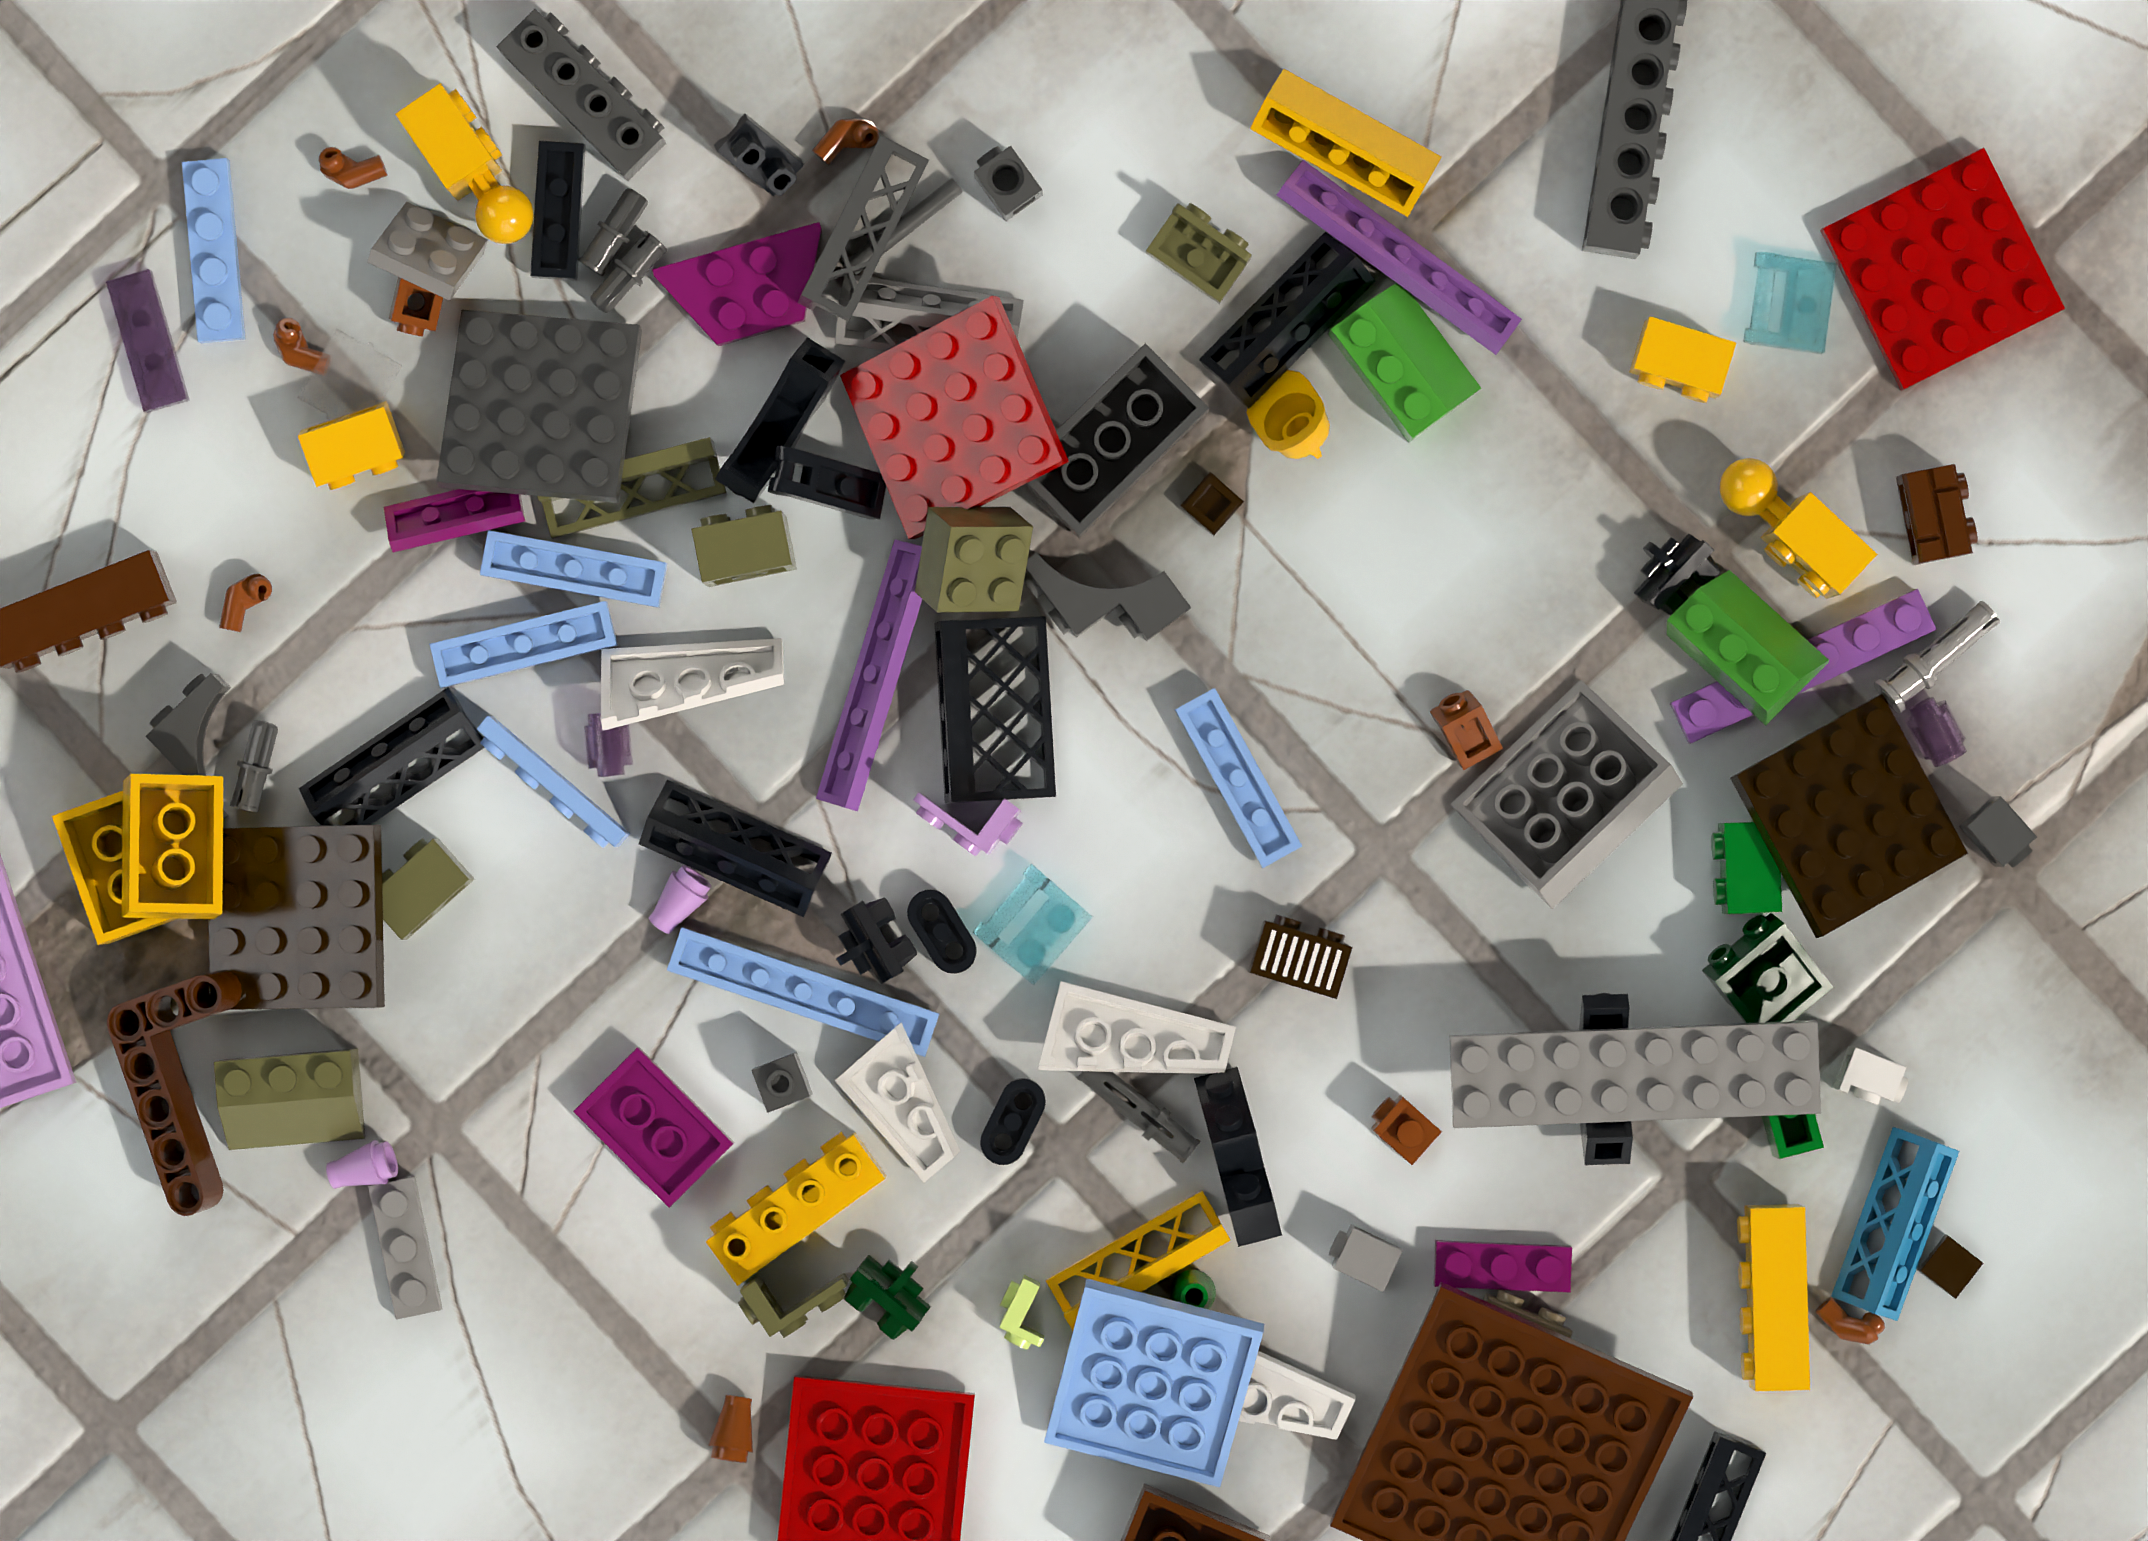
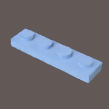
M220 158L182 162L197 340L201 344L246 340L230 160Z
M488 530L480 575L660 608L668 564L666 562Z
M607 601L429 644L440 688L618 646Z
M1213 688L1175 709L1261 867L1264 868L1302 847L1216 689Z
M488 715L478 726L477 730L485 736L480 742L482 746L499 760L505 754L519 765L514 772L533 789H536L541 784L554 796L549 802L567 818L570 819L574 813L588 824L583 831L598 845L605 848L610 843L614 847H619L630 835L625 828L495 717Z

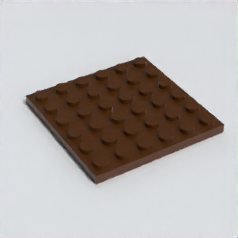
M1440 1282L1330 1520V1527L1362 1541H1625L1693 1399V1392Z

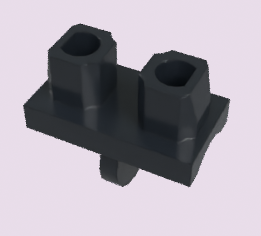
M746 113L739 119L734 129L727 136L719 139L714 144L718 153L773 197L775 195H783L796 182V173L804 166L799 156Z
M1688 534L1680 543L1671 537L1661 548L1652 542H1648L1643 547V550L1651 559L1640 570L1647 579L1634 594L1642 602L1657 610L1660 609L1671 616L1688 599L1679 588L1689 577L1698 585L1703 586L1715 579L1720 573L1719 567L1710 556L1714 549L1706 541H1700L1691 534Z
M885 897L867 904L861 901L841 913L849 930L838 936L847 951L836 958L840 966L852 960L860 975L872 969L880 984H883L904 972L902 967L917 955L915 947L905 934L887 943L880 931V927L896 919L894 911Z

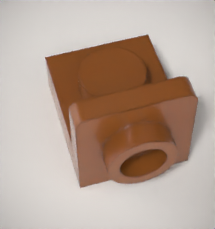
M1469 690L1445 697L1439 706L1430 711L1463 770L1503 749L1482 705Z
M1399 1095L1395 1101L1387 1097L1371 1115L1376 1121L1371 1129L1411 1165L1417 1161L1442 1132L1402 1095Z

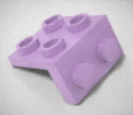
M918 792L913 799L921 805L916 814L939 830L944 823L958 833L953 841L974 856H977L981 850L990 854L999 841L1007 845L1023 824L1017 819L1021 810L1005 798L979 834L973 832L923 794Z

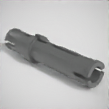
M1082 1071L1077 1077L1079 1081L1085 1083L1114 1109L1118 1110L1143 1130L1142 1136L1146 1140L1154 1139L1167 1151L1176 1156L1181 1163L1187 1160L1201 1142L1169 1117L1170 1111L1165 1107L1162 1110L1157 1108L1114 1072ZM1104 1082H1108L1132 1101L1136 1108L1134 1109L1108 1089ZM1144 1111L1145 1113H1147L1150 1117H1152L1155 1121H1157L1160 1125H1162L1165 1129L1172 1133L1173 1138H1169L1166 1134H1164L1161 1130H1159L1156 1126H1154L1151 1122L1144 1118L1141 1115V1112Z

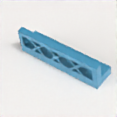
M1892 1128L1831 1297L1876 1315L1898 1321L1960 1151L1899 1128ZM1905 1140L1918 1145L1919 1149L1914 1163L1902 1170L1898 1161V1155ZM1897 1184L1901 1194L1899 1204L1896 1208L1886 1213L1882 1202L1883 1196L1887 1189ZM1881 1227L1886 1238L1882 1250L1871 1255L1867 1246L1870 1232ZM1866 1269L1870 1283L1865 1297L1862 1299L1848 1292L1854 1276Z

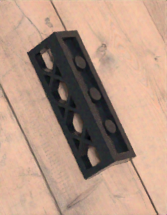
M1325 231L1216 341L1199 361L1225 383L1235 397L1249 409L1376 280L1354 253ZM1329 250L1338 255L1326 268L1316 270L1317 262ZM1303 285L1302 293L1295 300L1284 302L1285 294L1292 287ZM1271 317L1270 325L1263 332L1252 334L1253 327L1261 319ZM1239 349V356L1226 370L1217 364L1229 351Z
M447 687L298 789L310 814L320 826H335L329 817L343 808L356 809L354 818L344 825H371L485 748L480 744L484 737L466 716L457 697ZM461 728L471 738L458 748H444L446 738ZM416 758H431L428 768L421 773H406L409 763ZM393 783L391 793L384 798H369L371 789L378 784Z
M669 780L666 781L647 817L639 841L641 846L801 917L805 916L817 885L832 855V852ZM671 798L687 805L690 814L679 816L664 809L668 799ZM719 819L728 823L732 832L725 834L711 830L708 821ZM755 838L764 839L770 842L773 850L764 853L752 848L749 840ZM802 856L816 862L817 865L813 873L810 874L794 867L790 858Z
M1714 1431L1670 1541H1698L1699 1536L1709 1532L1713 1541H1731L1766 1452ZM1734 1450L1751 1456L1752 1460L1746 1474L1729 1481L1725 1472ZM1742 1484L1737 1497H1735L1732 1488ZM1727 1490L1733 1505L1728 1517L1712 1523L1708 1514L1716 1494ZM1725 1526L1720 1539H1718L1715 1530Z

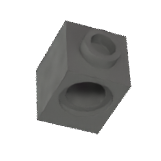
M997 146L977 160L980 168L974 171V177L1005 221H1008L1043 196L1042 188L1012 146H1009L1004 151H1001L999 146ZM1002 169H1010L1019 177L1017 186L1010 191H1001L993 184L994 175Z
M2001 796L1991 797L1959 826L1995 867H2004L2006 864H2009L2013 868L2033 851L2029 844L2037 838L2034 832Z
M797 1052L751 1070L767 1113L808 1098L813 1094Z

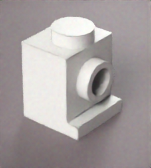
M1848 1046L1832 1088L1848 1093L1850 1086H1854L1856 1088L1853 1096L1879 1105L1881 1097L1900 1103L1909 1080L1904 1077L1907 1067L1856 1047Z

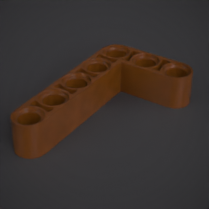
M217 970L198 975L120 1003L111 1009L107 1018L108 1031L166 1200L170 1208L182 1216L194 1215L214 1207L222 1199L224 1189L170 1030L221 1013L237 1005L242 993L241 983L237 976L227 970ZM210 983L217 990L216 1002L209 994ZM171 998L178 1004L177 1016L171 1009ZM133 1012H135L139 1018V1029H137L132 1022ZM147 1055L154 1061V1072L147 1065ZM162 1097L169 1105V1115L162 1109ZM177 1140L184 1148L183 1158L177 1152ZM191 1184L195 1185L199 1191L198 1201L191 1193Z

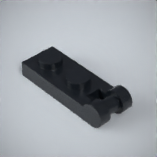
M776 446L773 460L777 462L775 477H770L769 493L792 497L866 519H880L886 490L881 473L799 449ZM795 466L802 468L800 483L792 481Z

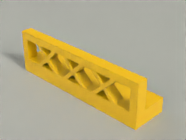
M1201 1190L1046 1279V1283L1073 1331L1080 1302L1071 1307L1059 1286L1061 1282L1077 1275L1142 1292L1231 1240L1206 1195ZM1200 1203L1212 1226L1197 1235L1178 1231L1182 1213ZM1176 1217L1173 1229L1160 1226ZM1152 1230L1171 1234L1167 1252L1157 1258L1139 1253L1143 1235ZM1176 1236L1188 1239L1173 1248ZM1137 1239L1134 1251L1122 1249V1247ZM1114 1252L1132 1257L1128 1274L1119 1280L1100 1276L1104 1258ZM1137 1259L1149 1262L1134 1271ZM1098 1262L1095 1274L1082 1271Z

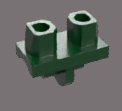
M870 1255L864 1259L849 1280L852 1283L844 1296V1300L861 1312L866 1309L872 1300L883 1307L886 1312L877 1322V1325L892 1340L896 1339L907 1329L912 1332L931 1308L928 1303L918 1296L924 1288L911 1278L919 1266L911 1261L902 1270L890 1259L882 1266Z

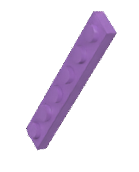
M1302 160L1277 193L1279 198L1295 210L1306 216L1495 355H1497L1522 320L1306 161Z
M894 539L816 796L818 800L858 812L922 602V598L915 593L922 550L920 545Z
M1915 589L1807 639L1829 659V663L1799 693L1937 630L1919 590ZM1717 681L1670 703L1688 744L1753 715Z

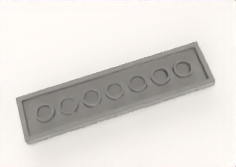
M1815 1020L1449 1035L1453 1128L1821 1114L1818 1022Z

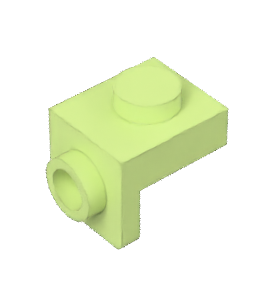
M1024 1275L1020 1284L1014 1281L1010 1282L1001 1300L1000 1306L1007 1310L1000 1322L999 1328L1007 1331L1004 1336L1007 1341L1028 1350L1031 1344L1041 1347L1044 1335L1022 1324L1040 1288V1282Z

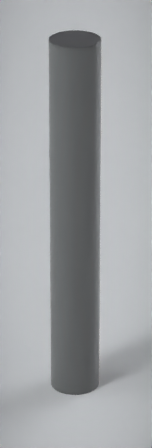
M953 178L900 218L883 254L963 192ZM883 232L880 233L877 237H875L877 244ZM870 243L866 244L849 258L851 266L870 260L873 254ZM860 270V271H857V272H854V273H855V275H858V274H859L861 271H863V270Z

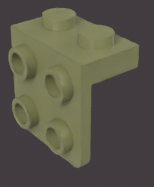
M842 1273L791 1308L783 1311L760 1274H758L742 1286L740 1293L743 1297L740 1298L741 1300L738 1304L752 1325L760 1322L769 1337L780 1332L783 1338L806 1324L808 1318L805 1314L818 1306L820 1311L824 1312L844 1299L846 1293L843 1289L848 1285L849 1279L845 1273Z

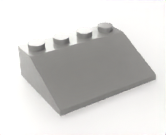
M1580 680L1451 803V806L1508 866L1553 909L1683 783L1672 765Z

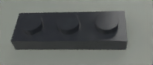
M539 141L530 273L532 278L577 281L586 150L584 143Z

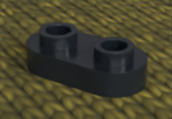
M924 890L917 893L908 905L907 916L936 966L944 972L956 974L967 970L976 958L977 947L946 895L937 890ZM928 903L935 904L939 909V916L934 921H928L922 916V908ZM950 942H958L962 946L963 954L960 958L950 959L946 955L945 949Z
M1019 1078L1011 1081L1004 1088L982 1132L980 1140L984 1156L992 1163L1008 1165L1017 1161L1023 1154L1046 1105L1045 1093L1037 1082L1028 1078ZM1026 1092L1031 1096L1032 1104L1029 1108L1020 1109L1015 1105L1014 1098L1018 1093ZM1000 1133H1007L1012 1139V1145L1006 1150L997 1148L994 1143L995 1137Z

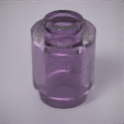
M1929 697L1909 708L1912 715L1905 722L1925 760L1930 759L1934 767L1945 765L1967 752L1963 744L1966 738L1946 700L1936 702L1934 697Z
M601 713L587 714L588 726H584L588 769H597L598 777L625 775L624 766L633 765L629 724L603 731Z

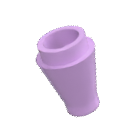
M682 865L678 872L672 871L654 911L649 916L650 922L664 933L671 934L678 924L708 899L707 892L712 887L705 877L689 866Z
M373 1140L342 1158L327 1163L326 1171L331 1186L336 1189L344 1186L387 1184L389 1178L397 1176L398 1164L394 1150L388 1142L379 1143Z

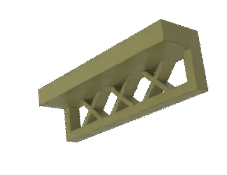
M708 437L624 459L621 483L638 480L632 490L621 484V490L628 493L629 496L620 511L607 513L594 505L596 501L575 499L585 505L578 520L574 523L558 526L552 502L564 498L537 497L538 501L543 505L550 536L554 539L727 492L725 486L715 480L720 471V465L714 442ZM709 461L715 486L695 490L681 482L690 465ZM681 468L676 478L666 473L667 471ZM659 474L673 482L662 500L652 502L638 494L639 489L648 476ZM678 486L689 492L673 496ZM634 498L645 503L629 508ZM591 509L601 514V516L586 519Z

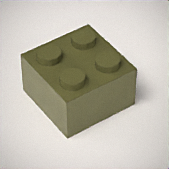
M764 505L746 509V518L731 520L730 517H727V514L701 518V527L691 528L702 583L708 587L797 570L786 515L782 511L775 512V508H772V505Z
M928 507L915 593L937 613L1019 611L1033 526L1011 507H976L971 509L961 507Z

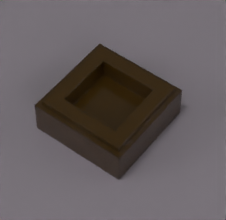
M1209 472L1180 507L1210 534L1215 536L1244 501L1215 475Z
M1945 1234L1918 1270L1956 1299L1984 1263Z

